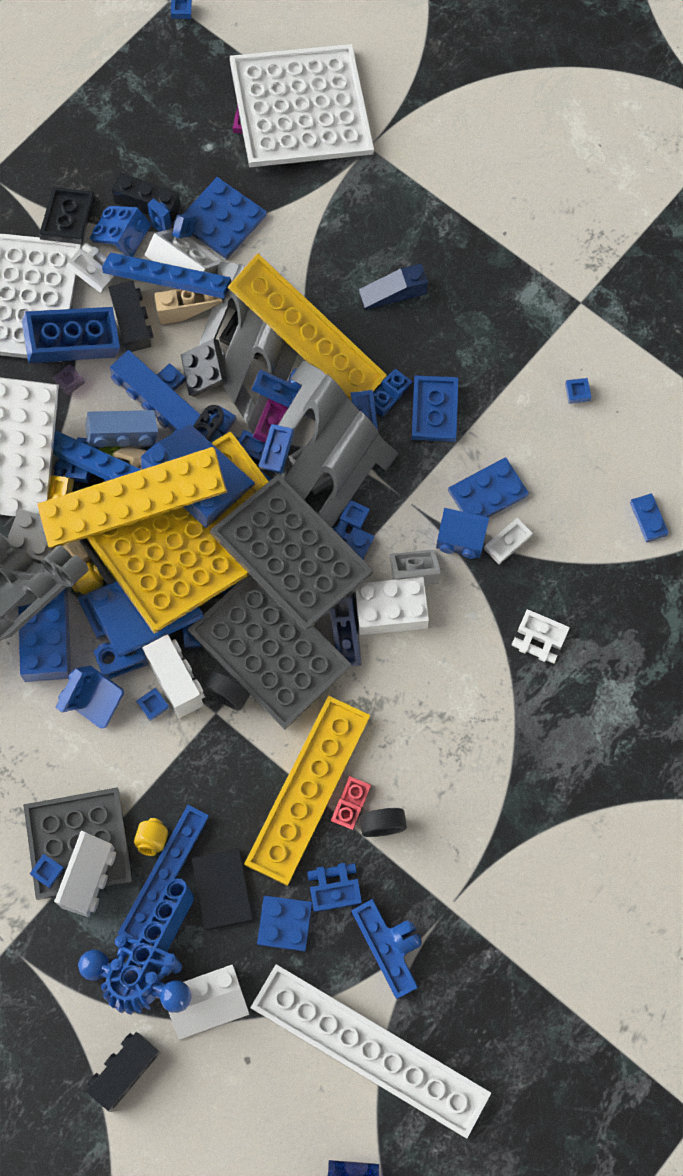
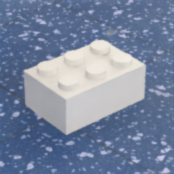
M423 577L364 582L354 589L359 635L428 628L429 618Z
M167 634L142 647L147 661L178 719L203 707L202 699L205 698L203 689L197 679L192 680L194 678L192 669L186 659L181 660L183 658L182 651L175 639L171 641Z

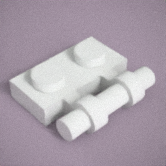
M87 242L82 247V250L79 249L66 265L67 268L100 293L114 278V275L105 274L102 271V265L106 257L100 253L96 246L92 247Z
M527 609L517 631L526 636L524 640L515 637L511 646L520 649L519 651L524 654L528 652L539 657L538 660L545 662L546 660L554 664L558 655L549 652L550 648L561 649L570 627ZM532 638L544 643L543 649L530 644Z

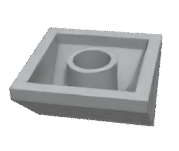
M435 550L390 554L392 580L423 577L424 585L439 584L440 567Z

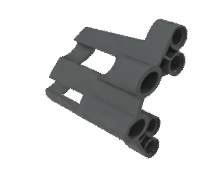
M220 262L215 274L231 277L232 282L244 269L245 265ZM229 289L225 298H222V303L212 307L199 345L211 339H216L229 308L238 312V326L226 355L221 349L227 381L222 383L252 434H254L265 404L269 399L259 394L256 403H254L243 385L255 354L261 353L264 356L268 366V373L287 381L298 353Z
M302 361L290 378V380L295 381L302 387L280 421L279 426L293 428L295 431L304 416L307 415L316 422L313 437L292 466L289 456H287L283 473H275V475L279 474L305 500L322 473H329L334 482V489L317 514L332 528L374 464H377L387 472L399 453L381 438L374 424L357 409L333 378L319 368Z
M0 534V641L12 637L66 587H72L89 571L87 564L79 556H71L60 545L52 550L41 561V564L36 563L24 551L18 548H10L8 541ZM31 604L13 622L3 619L15 607Z

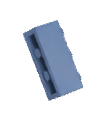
M154 410L87 412L85 428L88 445L91 447L149 446L156 443L158 429Z

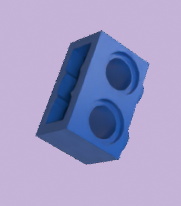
M110 642L102 643L97 647L98 649L93 650L101 673L109 679L149 665L142 647L137 649L134 655H124L121 657L118 656ZM107 656L115 657L112 663H104V659Z

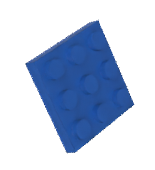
M218 177L183 213H190L196 216L192 236L226 260L267 216L263 208Z

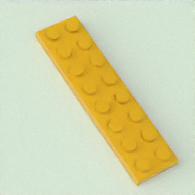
M259 253L251 259L228 286L240 300L301 357L333 378L350 401V392L374 391L387 376Z
M211 447L59 496L37 505L48 547L53 549L58 545L63 546L227 493L215 448Z
M328 695L244 863L245 866L286 886L289 885L370 719L369 714Z

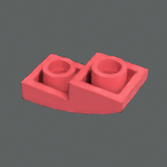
M349 776L331 821L353 830L372 785Z

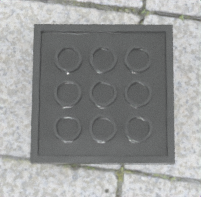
M118 787L23 804L32 869L43 854L64 867V871L50 889L33 877L36 900L57 896L81 831L111 843L115 848L116 857L113 865H108L105 875H108L104 888L133 883Z

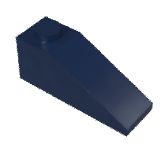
M422 263L401 268L359 289L364 310L426 295L428 281Z
M350 593L330 610L335 648L352 666H361L354 593Z

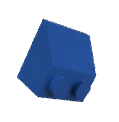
M444 508L436 548L447 554L455 552L469 559L480 558L489 517Z

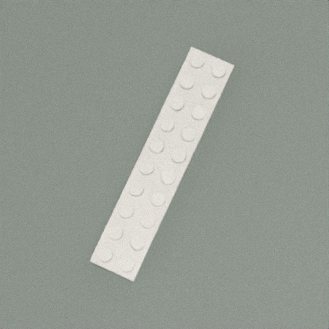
M277 964L251 1006V1009L466 1139L491 1095V1092Z

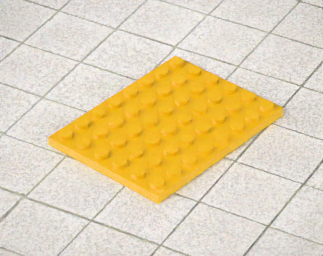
M231 431L213 441L212 444L255 482V485L210 526L205 528L185 508L181 507L87 538L154 634L250 575L210 534V530L269 482Z

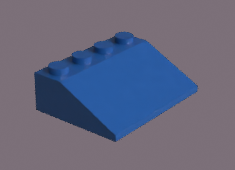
M189 424L158 441L141 456V469L143 470L214 447L227 493L183 507L207 528L251 489L255 482Z
M117 581L87 595L94 617L119 657L204 618L198 606L154 634Z

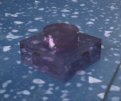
M71 364L53 376L54 381L67 396L85 383L84 379Z

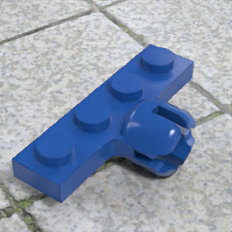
M297 368L292 371L288 381H284L260 369L252 391L289 408L302 387L295 381L290 380Z
M374 899L351 910L395 998L399 999L419 988L405 961L406 954L419 948L422 944L419 934H414L407 939L405 938V936L417 930L411 921H404L393 928H389Z

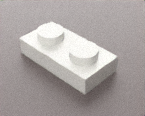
M516 518L484 546V550L500 565L531 538L533 533Z

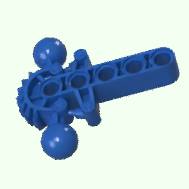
M174 879L168 883L138 940L126 938L123 935L116 937L115 945L118 947V959H114L110 964L105 953L94 949L85 952L79 959L78 968L82 977L89 981H97L103 977L106 978V982L100 985L104 992L103 997L112 1008L122 1014L126 1012L132 1015L134 1011L141 1014L144 1007L150 1010V1004L155 998H159L163 1008L171 1013H180L186 1010L191 1003V990L187 984L182 981L173 980L165 985L162 981L165 975L168 976L171 972L179 973L182 970V964L174 954L167 951L194 900V894L185 881ZM128 956L129 958L127 962L124 963V959Z

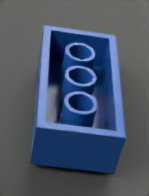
M113 307L25 311L22 327L28 363L115 358L119 351L120 345Z
M67 588L19 629L20 676L24 682L68 679L71 673ZM31 604L18 606V616Z

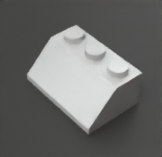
M174 228L154 233L145 253V256L151 259V261L212 274L216 273L220 262H225L191 237L177 238L172 236Z
M81 831L54 902L62 909L86 917H90L91 912L95 913L99 903V898H97L99 889H104L108 875H105L108 865H113L116 857L114 846Z
M233 965L185 981L184 983L191 990L192 999L190 1005L180 1013L169 1012L179 1040L249 1015Z

